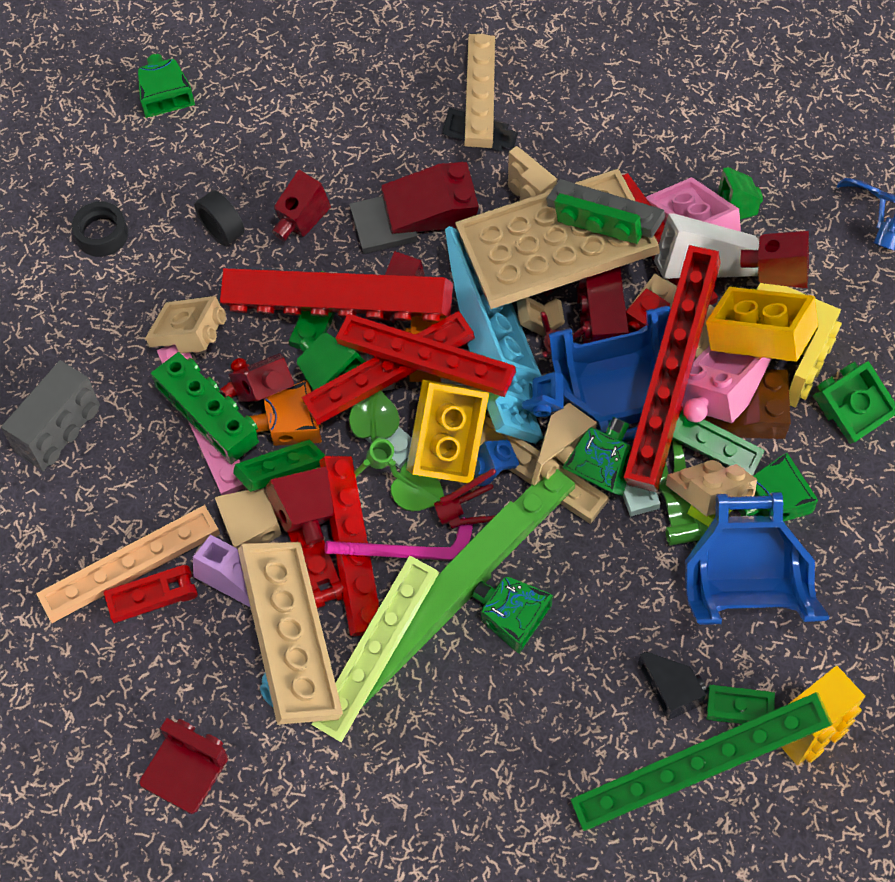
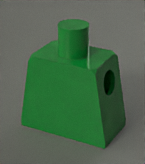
M322 333L317 339L312 336L305 337L300 343V349L304 353L297 359V365L313 390L366 362L354 349L337 344L336 338L328 333Z

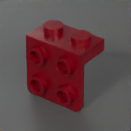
M166 718L160 727L165 740L142 775L140 785L146 791L189 814H195L229 758L222 747L224 743L210 734H206L203 737L195 733V727L182 719L174 722Z

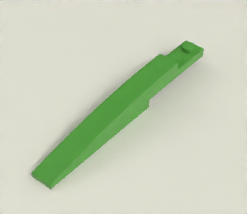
M557 469L549 479L544 478L535 486L532 484L514 503L510 501L442 570L435 579L363 706L472 597L477 585L481 581L486 583L491 578V572L575 489V483Z

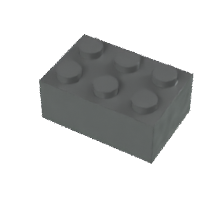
M59 360L5 421L1 429L18 456L44 471L49 465L54 464L58 460L61 450L67 443L73 442L77 438L80 428L86 421L95 417L100 403L89 378Z

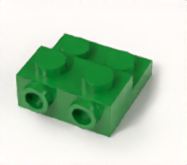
M855 361L840 370L841 377L836 380L832 376L817 385L819 391L812 395L828 421L831 419L835 420L849 444L855 443L895 416V401L869 361L857 365Z

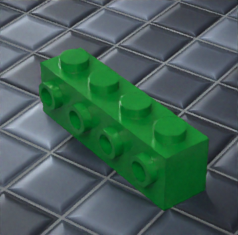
M177 352L151 372L155 387L230 464H233L259 443L256 433L258 427L250 416L246 415L243 417L238 412L239 408L230 396L224 397L219 392L218 385L211 377L205 378L200 373L199 366L192 358L186 359L180 352Z

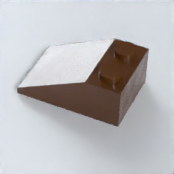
M766 369L750 404L733 423L706 416L704 420L740 438L785 439L791 424L788 370Z

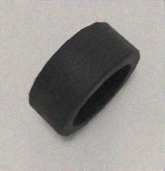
M212 190L194 203L195 211L202 225L219 244L227 246L245 233V228L238 212L219 191Z
M95 201L86 204L76 212L72 219L71 228L77 245L88 255L105 257L114 254L127 241L128 228L123 213L112 203ZM109 219L116 223V228L107 237L91 239L84 235L87 226L94 221Z

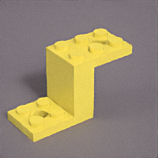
M760 283L757 290L803 294L787 286ZM815 299L818 327L802 352L804 357L789 389L790 405L795 408L801 398L807 399L813 387L812 383L815 377H818L825 363L824 360L827 354L831 352L842 325L841 322L837 321L841 309Z

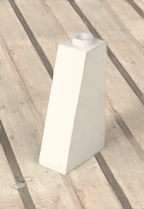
M674 213L668 214L659 243L660 253L656 254L654 259L664 279L680 278L689 245L719 251L721 264L717 277L758 276V268L740 267L741 250L759 249V241L755 235Z

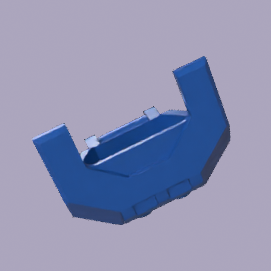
M670 306L646 310V326L637 332L590 343H573L571 328L549 334L554 372L563 374L564 402L567 404L571 403L596 421L597 429L606 432L612 417H616L629 424L640 421L670 314ZM638 427L627 429L622 441L634 440Z
M771 492L770 496L728 497L727 494H716L715 518L685 560L687 601L696 622L699 625L721 624L722 618L719 611L727 608L783 607L796 610L804 622L829 620L828 613L816 598L815 560L783 522L782 493ZM769 509V516L728 517V510Z

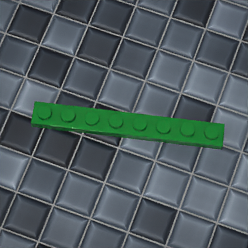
M815 692L570 800L583 831H587L828 728L833 723L819 693Z

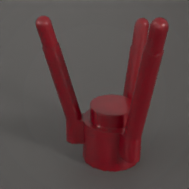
M542 311L540 316L546 335L544 338L545 351L542 352V357L550 360L552 355L549 334L560 330L551 329L546 312ZM582 326L573 334V343L587 331V326Z
M490 469L451 494L443 496L439 501L434 502L442 526L450 523L451 529L461 525L486 523L496 516L459 519V516L464 514L461 506L462 503L493 489L494 486L493 484H488L463 496L461 495L496 473L495 469Z

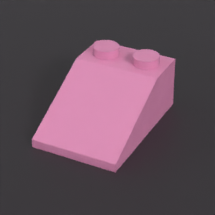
M692 177L646 197L653 207L664 210L665 219L663 222L665 224L668 214L674 213L741 232L739 208Z

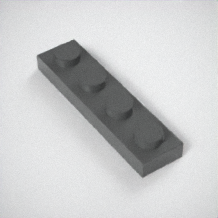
M562 179L557 182L546 198L547 206L554 209V201L559 193L640 215L642 236L649 238L653 237L665 219L663 209Z

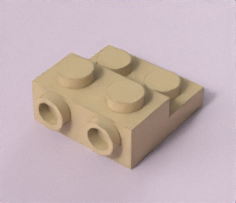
M518 146L509 151L508 186L512 193L517 196L520 195V201L552 191L557 184L555 176Z
M216 296L166 302L145 339L150 347H168L175 344L180 353H199L205 351L209 343L216 341L218 326L226 321L225 310L220 306Z
M715 460L706 461L668 474L666 486L706 517L715 514L716 494H727L728 497L754 496L757 479L746 472L744 468L737 464L725 468Z

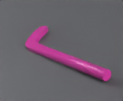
M473 524L458 526L456 538L451 547L326 541L325 553L396 558L412 556L416 559L452 561L469 543Z

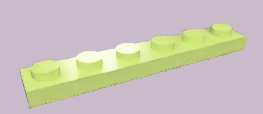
M412 556L408 557L335 683L343 715L339 720L312 722L311 725L336 740L343 741L437 578L439 572Z

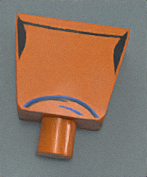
M306 380L297 383L290 388L263 398L266 413L250 416L258 427L256 433L270 430L273 445L275 446L294 445L309 439L313 443H321L319 425L316 424L302 400L303 396L311 392L309 382Z

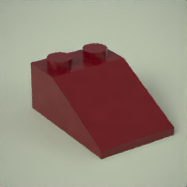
M467 162L437 164L381 186L392 234L443 230L448 226L456 228L455 222L476 216L479 209Z

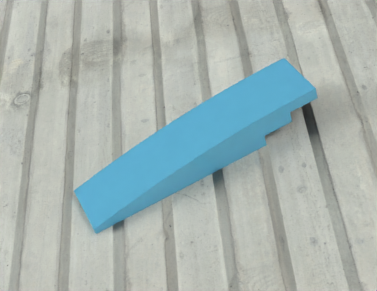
M448 226L445 229L459 311L473 330L475 339L468 342L469 351L514 365L516 368V373L505 397L489 393L487 408L496 432L536 444L544 436L536 416L532 412L522 409V402L533 398V379L541 376L512 303L490 309L458 230Z

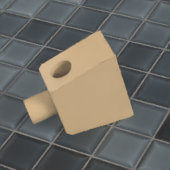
M264 488L252 492L245 490L215 497L233 547L239 549L241 544L269 543L281 535L277 521L278 517Z

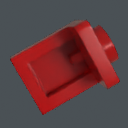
M646 288L626 310L629 333L637 332L646 326V310L670 306V303Z

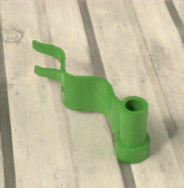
M672 440L674 472L686 468L685 456L681 444ZM665 463L659 490L664 495L671 527H666L665 529L668 545L699 541L708 526L687 514L691 504L666 486L669 473Z

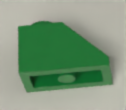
M729 167L723 168L718 195L739 208L740 219L758 215L760 203L763 202L761 189L755 186L750 176Z

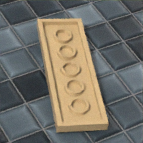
M301 542L241 544L238 553L277 725L339 720L343 712Z

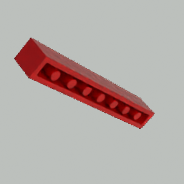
M692 245L688 246L626 467L624 479L628 486L658 492L720 268L719 251Z
M223 268L220 303L229 306L230 311L237 313H247V309L251 308L257 309L256 312L262 314H274V310H284V314L300 316L301 311H311L312 316L328 317V312H334L343 318H346L349 313L355 316L356 314H366V318L376 320L384 319V315H394V319L400 321H412V316L422 317V321L439 322L440 318H447L451 314L453 282L445 277Z

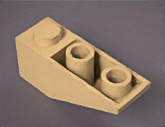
M571 403L566 404L564 409L558 410L551 415L531 484L535 486L544 478L549 479L556 472L557 468L565 464L586 431L590 427L596 428L597 422Z

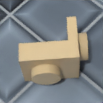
M529 297L517 301L520 325L541 336L545 335L540 316L542 311L546 312L552 330L565 323L562 304L557 298L545 305Z

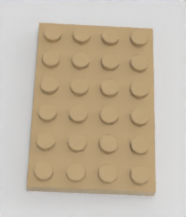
M619 169L576 182V184L635 201ZM551 191L455 222L463 246L490 309L659 254V244L654 235L652 238L642 236L638 244L560 223L557 221L556 209L547 206L546 198Z

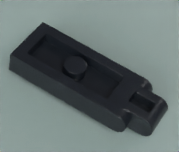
M449 107L442 134L465 141L466 111ZM494 119L493 146L491 149L502 151L503 147L513 149L518 132L508 129V123Z

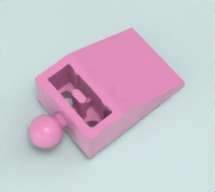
M709 345L692 365L681 405L685 418L690 422L696 423L705 419L706 416L733 423L750 404L772 358L711 351Z

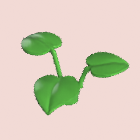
M382 391L355 404L349 416L351 431L358 438L371 437L372 442L366 454V460L355 470V476L357 477L368 466L375 469H383L389 466L393 476L397 478L391 485V496L400 508L413 512L435 507L434 502L439 501L444 496L439 480L437 478L411 474L406 469L407 462L404 463L399 473L395 466L396 461L392 459L394 447L386 439L396 432L400 422L399 413L394 404Z

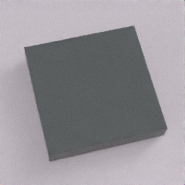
M383 196L349 204L363 254L418 242L416 231L391 233Z

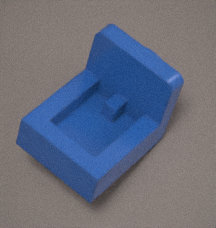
M555 371L534 378L533 398L523 401L522 409L532 412L537 417H548L551 415V412L564 409L563 374Z
M509 440L485 441L479 447L474 477L477 478L490 469H495L496 473L480 483L478 487L490 484L502 470L515 469L519 465Z

